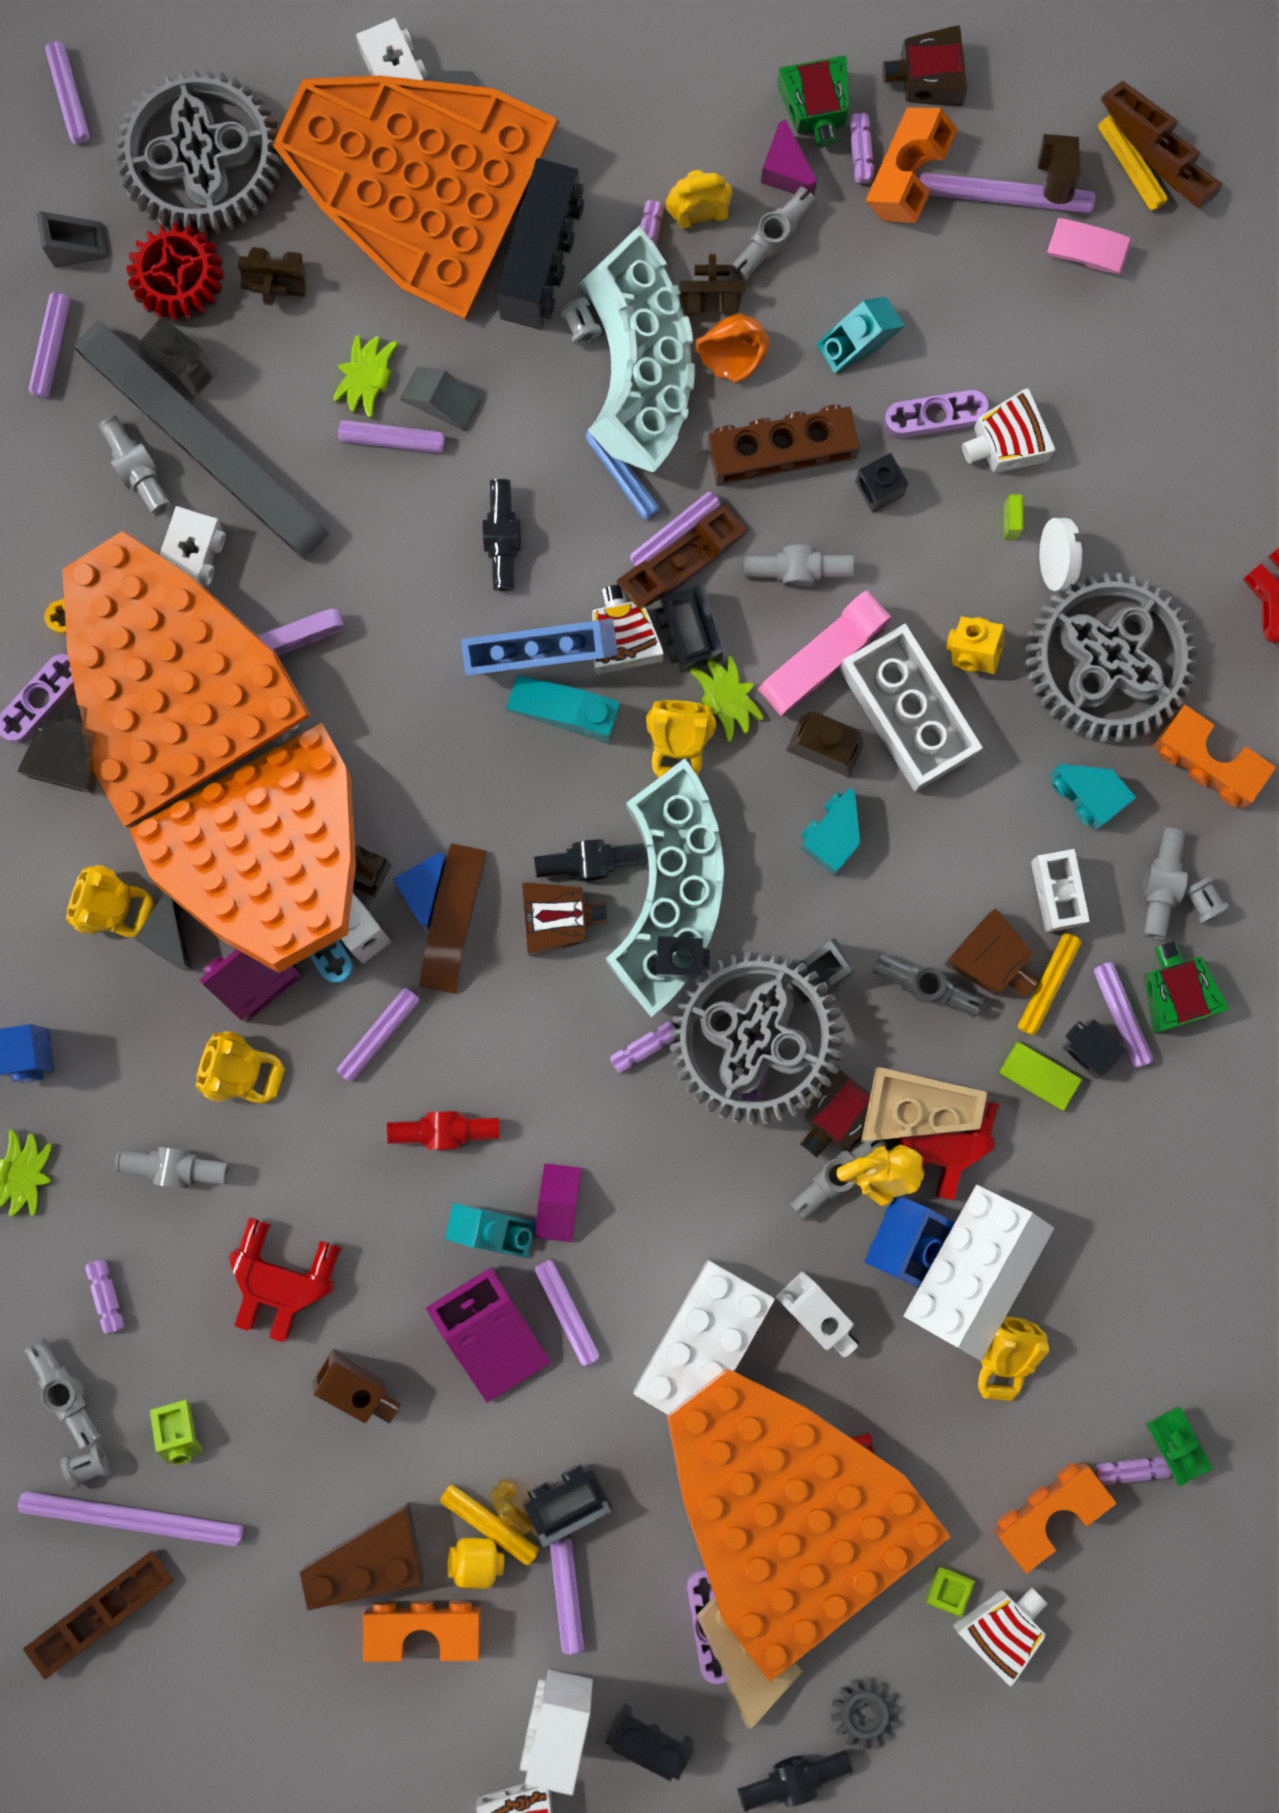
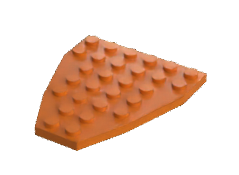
M390 76L303 78L275 138L276 143L273 144V147L320 209L403 291L467 321L525 198L536 158L543 159L559 125V121L547 113L489 87Z
M119 532L62 569L67 653L88 760L124 827L133 826L311 716L276 652L193 576L129 533Z
M323 723L304 731L286 744L272 749L129 829L148 875L156 886L221 941L278 973L348 935L356 868L352 778Z
M728 1368L667 1415L682 1501L721 1617L769 1682L774 1680L951 1537L903 1473L805 1406Z

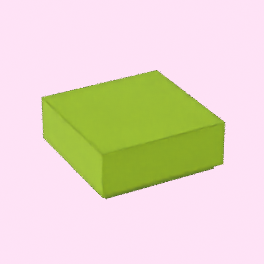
M1009 494L1004 503V539L1016 540L1024 529V497H1022V494Z
M938 1565L925 1602L962 1617L975 1580Z

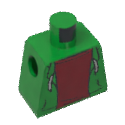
M846 55L779 68L778 90L797 134L814 132L817 147L820 148L836 144L838 139L835 128L846 125L849 109Z
M1176 941L1154 947L1161 969L1144 974L1153 1033L1229 1010L1226 1001L1200 956L1182 961Z

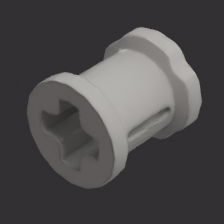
M586 297L574 299L563 305L559 310L560 316L567 320L573 336L571 340L574 345L587 344L602 334L601 326L595 324L589 311L590 302Z
M1211 875L1188 887L1184 893V896L1190 897L1199 912L1198 920L1200 923L1229 908L1228 903L1222 902L1214 889Z
M98 1443L91 1446L90 1451L73 1458L69 1456L61 1458L64 1478L72 1490L79 1488L80 1483L100 1475L104 1478L110 1475V1465L107 1456Z

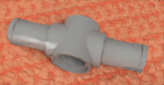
M800 187L782 209L777 208L774 212H769L762 216L759 221L758 230L749 239V246L730 264V269L736 276L739 272L742 273L739 276L741 280L747 281L749 276L765 259L769 260L772 256L780 255L785 251L789 237L798 228L797 223L817 203L812 193L805 196L807 189ZM777 230L782 236L773 239L769 238L765 232Z
M116 416L104 419L99 424V429L113 450V460L111 463L128 490L132 488L134 492L140 494L153 516L157 517L166 513L171 508V504L157 482L158 475L156 473L159 470L142 443L138 444L137 441L131 440Z
M789 545L783 548V552H777V556H744V577H777V581H783V585L786 587L807 588L814 586L815 581H821V577H854V555H821V552H815V547L810 545Z
M1165 828L1159 857L1154 859L1153 864H1149L1144 876L1142 896H1147L1146 903L1149 905L1143 936L1155 940H1164L1166 938L1170 911L1175 908L1176 903L1180 904L1186 890L1188 874L1182 871L1183 864L1180 863L1186 832L1180 829Z
M883 1139L878 1140L872 1147L871 1143L875 1140L863 1142L860 1140L849 1151L845 1149L837 1157L827 1161L821 1168V1171L812 1178L813 1183L795 1200L791 1201L789 1205L794 1211H797L806 1204L798 1215L803 1221L808 1220L807 1218L828 1199L833 1201L840 1193L849 1190L855 1184V1182H845L841 1186L832 1184L828 1175L831 1167L836 1164L843 1166L859 1157L865 1158L879 1146L887 1148L888 1146Z
M158 1147V1151L152 1150L150 1153L119 1150L114 1164L116 1172L147 1176V1179L154 1180V1185L187 1188V1184L193 1185L195 1181L227 1184L231 1170L230 1163L198 1159V1156L193 1155L191 1150Z
M44 1338L23 1352L27 1355L41 1379L38 1381V1384L42 1389L41 1400L47 1410L55 1412L60 1421H65L79 1445V1449H82L100 1438L101 1435L84 1409L87 1404L83 1399L84 1389L82 1383L76 1377L69 1375L65 1366L60 1367ZM58 1384H63L69 1389L70 1398L66 1404L56 1399L55 1389Z

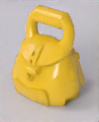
M695 170L689 172L686 178L679 180L669 190L665 205L681 229L689 228L694 223L705 222L714 218L717 221L728 219V208L733 191L731 185L726 182L722 175Z
M666 699L655 701L646 716V728L654 742L652 754L654 773L659 778L673 768L661 766L664 756L675 759H691L692 769L698 776L702 768V749L707 741L713 737L716 728V720L711 707L701 703Z
M104 865L83 867L71 894L66 921L79 933L92 935L99 931L110 930L125 937H136L156 907V903L149 892L136 886L124 884L112 869ZM131 898H142L133 929L129 928L123 922L129 912Z
M234 1031L214 1033L209 1042H207L196 1075V1088L203 1093L204 1097L211 1101L223 1102L228 1098L240 1097L254 1103H267L277 1098L285 1068L280 1059L275 1055L254 1050L246 1043L242 1035H238ZM270 1063L272 1065L262 1092L263 1095L253 1090L259 1077L261 1064Z
M904 1145L896 1146L891 1150L886 1149L885 1146H879L865 1158L859 1157L837 1169V1177L843 1182H855L861 1186L863 1195H867L880 1206L889 1204L893 1198L917 1191L921 1186L925 1172L922 1169L923 1158L917 1151Z
M1005 1317L981 1361L982 1368L978 1378V1389L984 1399L1012 1401L1020 1393L1025 1377L1030 1373L1033 1374L1038 1364L1049 1353L1048 1337L1039 1328V1325L1026 1319ZM992 1375L1004 1378L1013 1377L1014 1383L1013 1386L988 1384V1381Z

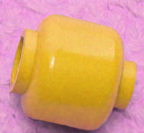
M461 1538L455 1547H450L447 1564L448 1578H454L457 1587L488 1589L493 1586L496 1576L503 1575L504 1553L497 1552L496 1544L492 1539Z

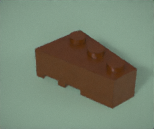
M409 1502L303 1567L299 1573L307 1611L421 1585L424 1573Z

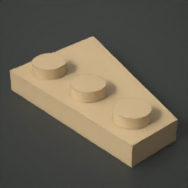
M878 1067L875 1070L861 1142L980 1129L987 1092Z
M713 1597L696 1616L715 1658L718 1659L722 1667L729 1690L735 1696L742 1712L741 1717L745 1726L752 1729L803 1671L794 1663L769 1682L723 1621L715 1597Z

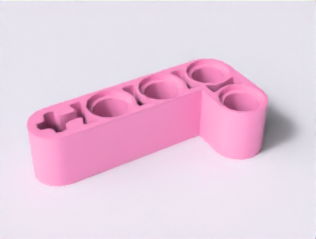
M865 590L843 610L840 618L768 677L757 690L781 717L785 716L839 671L842 660L878 638L887 629L892 617L868 590Z

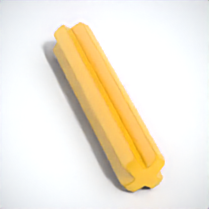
M1112 116L1104 118L1098 124L1100 133L1148 209L1151 211L1159 209L1168 201L1167 195L1145 160L1122 133Z
M1069 933L1062 935L1018 1023V1029L1032 1036L1037 1034L1082 944V940Z
M450 1485L447 1487L440 1498L441 1504L486 1537L492 1539L497 1545L523 1564L529 1566L534 1561L539 1552L538 1546L456 1486Z

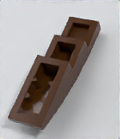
M1124 81L1103 94L1101 101L1119 129L1142 158L1173 189L1198 209L1218 194L1223 183L1195 164L1201 152L1173 132L1178 122L1176 118Z
M151 1550L25 1646L23 1650L44 1680H46L174 1580Z

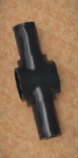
M493 479L489 481L490 512L487 513V520H483L484 552H488V558L492 559L493 590L511 591L514 590L513 558L517 557V551H521L520 519H516V513L512 512L511 481L509 479Z
M601 839L575 842L571 844L572 848L566 849V853L534 856L536 878L569 874L570 878L576 877V881L580 882L609 877L608 873L614 872L615 868L646 865L644 843L611 847L610 843L604 844V840Z
M845 1750L813 1761L812 1758L806 1760L804 1755H797L776 1763L773 1766L774 1772L768 1773L769 1778L738 1788L737 1792L744 1812L777 1801L778 1804L784 1802L786 1807H794L816 1798V1790L822 1789L821 1784L851 1774L853 1769Z

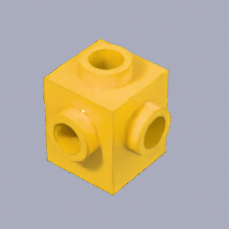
M961 616L957 629L950 630L947 640V650L951 651L952 666L959 667L967 672L980 671L995 675L1005 645L1004 625L990 622L981 617L968 618Z

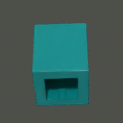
M886 296L863 300L820 339L816 345L832 371L838 373L881 348L905 325Z
M1060 764L1049 774L1053 779L1051 785L1057 794L1064 799L1068 797L1076 807L1074 812L1078 819L1085 826L1089 827L1091 825L1095 830L1136 798L1113 769Z
M850 787L843 795L837 791L824 806L828 813L819 823L813 819L800 835L805 839L800 849L833 876H835L860 845L855 791Z
M453 1203L444 1240L472 1248L528 1258L536 1221Z

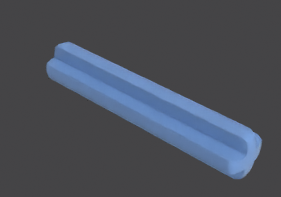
M588 431L585 434L586 440L642 519L646 520L654 516L659 511L658 504L631 466L626 462L611 457Z

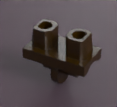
M252 247L247 257L240 256L238 269L241 272V289L263 294V303L265 305H273L275 295L305 297L307 286L301 253L287 252L284 254L282 261L271 260L270 252L266 249Z
M709 254L708 265H694V276H708V281H680V293H683L686 313H705V293H719V313H738L741 293L745 292V281H716V276H730V265H716V254Z

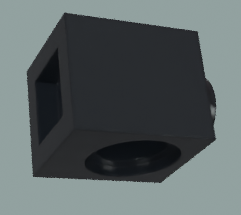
M892 453L860 468L855 480L872 513L903 497L908 487V482Z
M658 936L656 977L701 979L702 970H709L710 948L703 947V938ZM686 948L692 952L694 956L692 965L686 968L675 965L672 955L677 949Z
M1094 1019L1087 1021L1085 1024L1078 1021L1065 1035L1069 1041L1062 1047L1093 1078L1102 1077L1127 1051Z

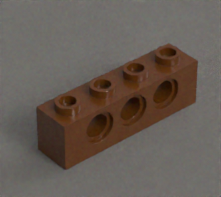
M837 404L823 407L820 409V412L808 415L803 411L787 414L782 420L770 421L769 418H761L750 422L749 426L735 428L734 425H725L716 428L714 433H709L708 449L716 486L856 459L860 448L851 406L841 408ZM813 430H820L826 435L827 439L822 442H816L809 437L808 433ZM777 437H785L790 440L792 445L786 449H781L774 445L773 440ZM747 443L753 445L756 452L753 455L746 456L741 454L737 448L741 444Z

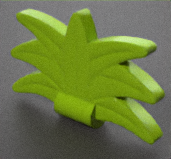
M356 335L352 345L351 363L338 364L339 370L346 377L339 384L333 400L335 403H339L347 394L350 411L355 413L360 400L363 398L365 412L369 419H372L376 397L380 392L385 393L392 371L388 369V363L398 348L397 341L391 342L377 354L381 342L379 336L370 340L362 349L361 338L359 335Z
M731 656L727 658V671L714 661L707 663L713 679L696 668H691L690 673L703 688L704 696L701 697L703 705L711 707L713 716H716L720 721L727 743H730L733 738L734 720L745 735L749 731V714L758 721L763 720V715L757 705L746 696L754 687V683L740 684L738 670Z
M9 1129L8 1152L4 1159H0V1208L11 1197L10 1217L16 1215L26 1202L29 1205L30 1215L34 1216L38 1208L37 1185L48 1184L52 1181L48 1176L41 1173V1170L49 1159L53 1145L48 1143L42 1152L38 1153L35 1136L29 1133L26 1145L22 1151L19 1137L14 1129Z

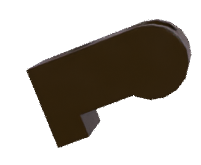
M1043 134L1038 156V169L1048 170L1043 194L1052 203L1066 204L1074 197L1076 181L1080 173L1079 137Z
M356 845V868L353 888L376 898L391 864L384 857Z

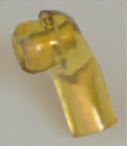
M501 1479L496 1487H492L490 1494L498 1517L520 1535L524 1536L529 1532L533 1524L530 1518L515 1507L510 1500L517 1493L516 1487L509 1480Z

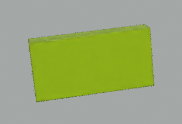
M1018 1041L1015 1042L997 1073L1061 1112L1065 1110L1082 1080Z

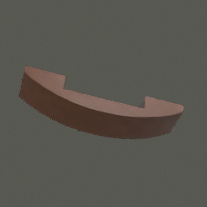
M724 503L700 520L692 531L650 561L646 562L644 560L620 577L616 583L638 609L641 610L687 582L728 550L748 530Z
M450 844L427 938L420 976V987L456 994L463 963L462 956L477 889L480 886L487 854L486 850Z

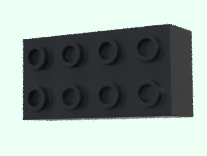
M536 158L496 292L501 320L542 330L544 320L551 319L555 306V298H552L554 286H561L565 272V265H562L564 252L569 254L571 252L575 232H572L574 219L580 220L584 208L585 199H582L584 184L579 183V170L577 168Z

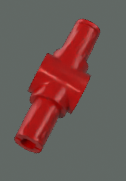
M459 1111L427 1112L426 1117H420V1121L387 1122V1144L421 1143V1147L427 1146V1150L461 1149L460 1145H466V1141L500 1138L499 1117L465 1119V1115H459Z

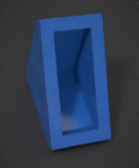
M438 852L393 879L417 921L426 929H430L435 901L447 858L445 854Z

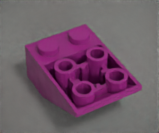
M236 949L225 959L219 956L210 962L203 970L206 975L199 981L241 1021L247 1023L304 975L295 964L278 973Z
M494 1266L425 1308L443 1339L487 1403L551 1363Z

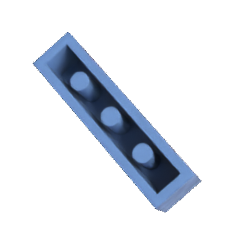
M613 618L460 639L466 676L618 655Z

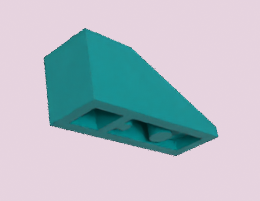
M517 675L506 711L609 744L620 713V702L586 690Z

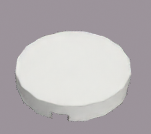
M1065 517L1049 520L1043 529L1040 541L1039 560L1041 573L1045 584L1053 591L1071 589L1070 584L1076 583L1082 567L1083 549L1081 542H1076L1074 533H1079L1078 527L1071 519Z

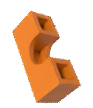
M906 108L865 200L882 221L917 223L930 191L915 173L928 161L945 160L958 130L941 108Z
M1184 704L1176 711L1174 717L1171 718L1152 747L1159 751L1158 756L1168 764L1173 766L1178 764L1189 771L1188 776L1195 783L1204 787L1209 785L1220 793L1218 796L1223 802L1231 807L1237 808L1239 806L1243 809L1254 801L1276 767L1246 746L1238 751L1228 763L1214 760L1207 751L1206 740L1215 725Z
M1072 1462L1057 1473L1058 1480L1051 1486L1046 1488L1043 1485L1037 1488L1026 1498L1029 1503L1019 1511L1015 1509L1009 1510L997 1520L999 1526L993 1532L1026 1574L1057 1551L1046 1535V1523L1053 1513L1060 1510L1072 1511L1077 1519L1087 1527L1117 1504L1089 1466L1083 1462H1080L1078 1465Z
M378 1601L373 1603V1607H368L363 1614V1662H402L405 1655V1639L407 1635L416 1630L429 1631L437 1638L440 1645V1661H479L481 1655V1607H472V1601L449 1602V1607H434L433 1601L411 1602V1607H396V1602Z

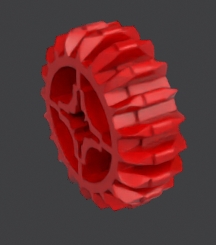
M174 222L172 230L167 232L165 226L160 224V234L154 236L152 232L147 231L148 241L146 243L136 240L135 245L139 252H129V259L133 264L126 266L128 276L132 277L128 280V286L131 290L135 291L133 294L135 300L138 303H143L146 312L151 313L155 311L157 317L162 320L169 313L172 321L176 323L180 313H184L186 319L191 320L192 310L197 309L199 313L204 314V302L215 305L216 300L211 292H222V286L218 281L225 277L223 269L220 268L223 265L221 255L216 254L218 249L215 243L212 241L207 242L208 238L202 231L195 235L194 228L188 225L182 232L179 224ZM175 251H188L197 255V257L192 258L191 255L180 256ZM162 256L161 261L153 266L156 260ZM173 261H174L176 267L178 268V274H177V278H178V281H179L178 284H177V282H176V280H175V278H174V273H173L174 267H173V264H172ZM196 279H199L198 282L190 290H188L190 284ZM159 287L160 290L169 288L174 290L176 295L161 294L153 290V288Z

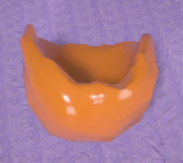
M734 314L719 321L703 337L696 340L697 353H700L703 364L710 368L715 376L732 380L733 383L745 380L751 376L766 358L770 346L769 335L756 318L743 314Z

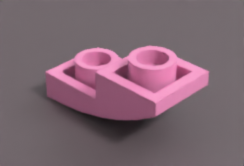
M1058 218L1047 253L1050 257L1084 263L1090 269L1121 275L1132 239L1100 227Z

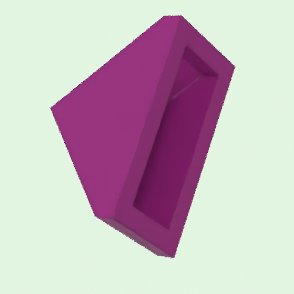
M783 120L778 124L762 169L761 183L792 194H796L800 187H804L807 189L805 196L809 193L815 195L817 180L786 120Z
M544 1164L538 1199L535 1238L572 1242L581 1168Z

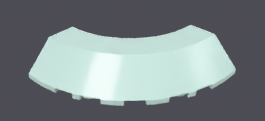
M639 225L578 285L587 294L601 318L611 354V380L607 399L600 414L588 431L611 457L653 473L669 455L679 438L677 435L683 420L687 418L689 394L694 386L695 364L691 363L690 343L693 342L689 318L688 316L684 317L678 296L681 294L678 285L673 286L664 268L667 263L655 244Z
M685 758L626 803V810L635 821L646 848L649 884L645 903L638 920L625 940L606 957V962L651 1018L671 1001L689 979L656 977L658 936L703 938V947L707 948L718 918L722 898L724 865L718 823L709 798L698 776ZM686 948L677 949L672 955L675 965L681 968L689 967L694 962L692 952Z

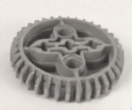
M193 69L190 78H186L185 74L179 71V80L172 81L166 75V84L161 87L153 81L152 87L154 92L149 94L142 90V103L132 100L131 105L135 112H124V118L128 124H119L118 130L122 136L116 137L115 143L119 149L115 151V158L119 163L116 169L119 176H122L120 182L123 188L127 190L129 199L133 202L136 201L137 209L140 212H145L149 220L154 221L157 219L158 224L165 226V228L170 224L172 229L175 222L179 224L180 228L184 226V230L190 225L194 230L198 228L199 232L202 231L207 234L208 228L213 227L214 232L220 235L221 225L226 224L233 231L234 220L239 219L240 222L246 224L245 214L248 211L257 216L256 203L267 205L268 201L264 193L274 194L275 187L272 182L280 181V174L277 169L283 168L282 158L279 157V153L273 147L279 130L277 129L278 123L276 118L271 116L270 107L267 104H263L262 97L258 93L253 95V91L248 84L241 87L240 81L236 77L228 82L227 76L223 72L215 79L213 72L209 69L204 77H200L199 72ZM198 98L217 99L240 108L252 120L257 130L250 131L235 121L215 124L209 106ZM173 106L171 113L173 134L151 140L144 150V155L138 157L140 143L150 124L162 112ZM193 113V114H194V121H193V126L191 127V125H190V119H191V114ZM234 141L242 142L238 148H227ZM213 143H215L218 148V154L216 153ZM199 146H201V152H202V154H200V156H201V159H200V160H198V153H197V152H199V150H198V147H199ZM261 149L260 163L251 181L240 193L225 202L229 191L226 172L247 166L252 161L255 150ZM181 152L183 153V156H184V158H185V160H186V162H187V165L183 162V160H182V158H181V155H180ZM164 157L172 158L171 161L165 165L158 164V162ZM149 175L154 180L163 184H174L184 181L190 200L202 207V209L181 208L162 201L148 188L142 176ZM206 179L209 181L207 194L205 192Z
M1103 572L1100 575L1099 583L1093 574L1085 578V585L1078 579L1075 584H1072V589L1059 591L1060 596L1053 594L1048 599L1051 606L1043 605L1039 610L1043 617H1035L1032 625L1038 630H1030L1027 638L1035 643L1028 644L1025 647V652L1036 656L1025 661L1026 667L1036 668L1035 671L1029 673L1027 678L1029 681L1039 680L1040 684H1037L1032 689L1033 694L1044 692L1045 697L1039 702L1040 706L1044 707L1051 703L1054 708L1049 712V717L1053 718L1060 713L1064 716L1059 723L1061 727H1065L1070 721L1075 723L1072 728L1073 734H1078L1084 727L1086 728V739L1089 740L1094 737L1096 731H1099L1101 742L1108 740L1110 732H1112L1114 741L1120 742L1123 740L1124 731L1129 740H1134L1137 738L1138 730L1143 736L1148 735L1151 732L1150 724L1154 728L1159 729L1164 724L1162 718L1170 720L1175 715L1173 709L1179 710L1184 705L1180 697H1187L1191 692L1185 684H1192L1196 678L1193 674L1187 672L1198 667V662L1188 659V657H1192L1198 652V648L1187 646L1188 643L1195 639L1194 633H1184V630L1190 625V620L1180 622L1178 617L1183 613V608L1179 607L1173 611L1169 607L1174 601L1173 597L1170 596L1165 601L1159 598L1163 592L1162 587H1158L1153 593L1148 590L1150 587L1149 580H1145L1141 586H1137L1136 575H1131L1126 583L1123 582L1121 572L1115 574L1112 582L1107 572ZM1098 596L1122 597L1141 605V607H1126L1119 610L1107 626L1089 615L1077 614L1070 618L1064 615L1069 609L1080 602ZM1150 612L1165 628L1173 648L1174 667L1168 687L1164 686L1160 665L1143 653L1154 633V623L1149 614ZM1132 621L1136 623L1140 630L1139 635L1129 634L1125 630L1124 622ZM1055 627L1059 629V640L1062 648L1079 661V665L1068 681V690L1073 702H1069L1057 688L1049 668V642ZM1081 630L1086 633L1082 642L1076 639ZM1109 635L1112 636V640L1108 639ZM1110 651L1116 654L1112 663L1106 660ZM1140 672L1146 676L1143 684H1139L1136 681ZM1111 674L1115 676L1112 680L1110 678ZM1086 678L1094 680L1098 685V693H1088L1083 688L1082 680ZM1116 688L1135 700H1146L1153 696L1158 699L1147 710L1123 719L1098 718L1081 711V707L1095 708L1102 705L1109 699Z
M745 951L743 955L744 962L739 963L736 955H730L731 965L728 967L721 960H717L718 972L713 974L710 969L704 970V974L708 979L703 983L700 979H693V983L698 988L695 993L690 989L684 990V995L690 1001L688 1004L684 1002L677 1003V1008L684 1012V1015L672 1017V1021L681 1026V1029L671 1030L670 1036L680 1040V1042L670 1045V1050L673 1053H682V1055L672 1060L675 1067H685L680 1070L677 1076L681 1081L690 1079L685 1089L689 1093L698 1090L694 1097L697 1103L701 1104L708 1099L705 1107L706 1110L712 1113L720 1106L718 1116L724 1120L733 1111L732 1120L737 1124H740L745 1113L747 1123L750 1126L755 1125L757 1115L760 1114L762 1123L769 1125L771 1113L775 1114L779 1122H783L785 1120L783 1110L788 1108L792 1116L795 1117L799 1114L795 1107L797 1103L801 1102L806 1109L811 1107V1103L806 1098L810 1093L817 1099L822 1097V1093L816 1088L819 1083L825 1087L831 1086V1081L824 1075L826 1071L831 1074L838 1073V1068L830 1063V1060H842L843 1054L833 1049V1047L845 1045V1040L841 1036L834 1035V1033L843 1031L845 1027L842 1022H832L842 1015L839 1008H829L837 1000L833 994L823 996L829 989L825 982L815 986L819 979V975L815 971L805 977L808 969L806 964L801 963L794 969L795 960L788 956L781 965V956L776 952L771 956L770 962H767V955L764 951H759L757 961H753L751 953ZM758 974L776 977V980L756 987L745 1008L722 1001L714 1003L706 1010L702 1009L706 1001L719 988L735 979ZM789 982L806 994L817 1011L821 1025V1047L817 1056L813 1054V1046L807 1035L787 1026L794 1008L793 995L786 987ZM776 998L779 1002L778 1007L771 1006L768 1010L764 1003L766 1000L773 1001ZM720 1017H731V1026L726 1031H715V1023ZM697 1020H701L702 1032L707 1040L727 1050L719 1070L720 1079L727 1088L726 1093L720 1092L710 1084L697 1063L693 1047L694 1027ZM775 1026L780 1032L776 1037L772 1033ZM761 1032L764 1036L763 1041L756 1040L753 1043L749 1039L751 1034L758 1035ZM738 1039H739L740 1042H741L739 1049H738V1047L733 1043V1042L737 1041ZM793 1043L800 1046V1052L796 1058L792 1060L782 1058V1051L785 1046ZM746 1066L749 1070L747 1076L741 1075L738 1077L734 1073L736 1068L743 1069ZM808 1066H812L811 1072L800 1085L779 1098L761 1102L737 1099L738 1095L751 1093L757 1089L763 1081L768 1068L786 1074H796Z

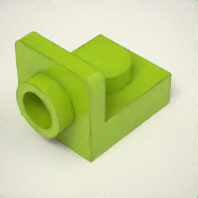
M186 1399L150 1410L156 1453L167 1464H185L191 1461L194 1456L203 1453L202 1445L196 1440L191 1404Z

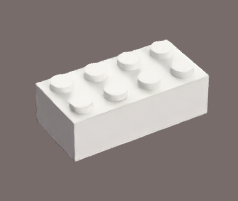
M906 623L842 660L839 667L840 673L914 792L974 758L983 749Z
M976 1184L906 1310L904 1317L982 1361L1051 1236L1054 1227L1033 1212Z
M707 1259L634 1388L633 1394L664 1413L669 1414L728 1368L735 1371L775 1299Z
M548 1669L546 1680L538 1679L519 1769L527 1771L525 1785L568 1795L573 1794L590 1716L593 1679Z

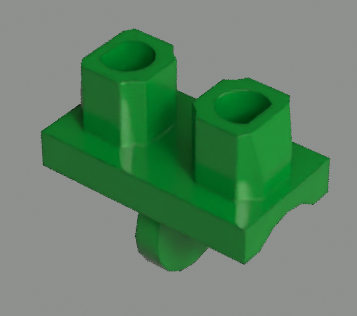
M1180 1406L1145 1423L1178 1486H1182L1191 1479L1213 1469Z

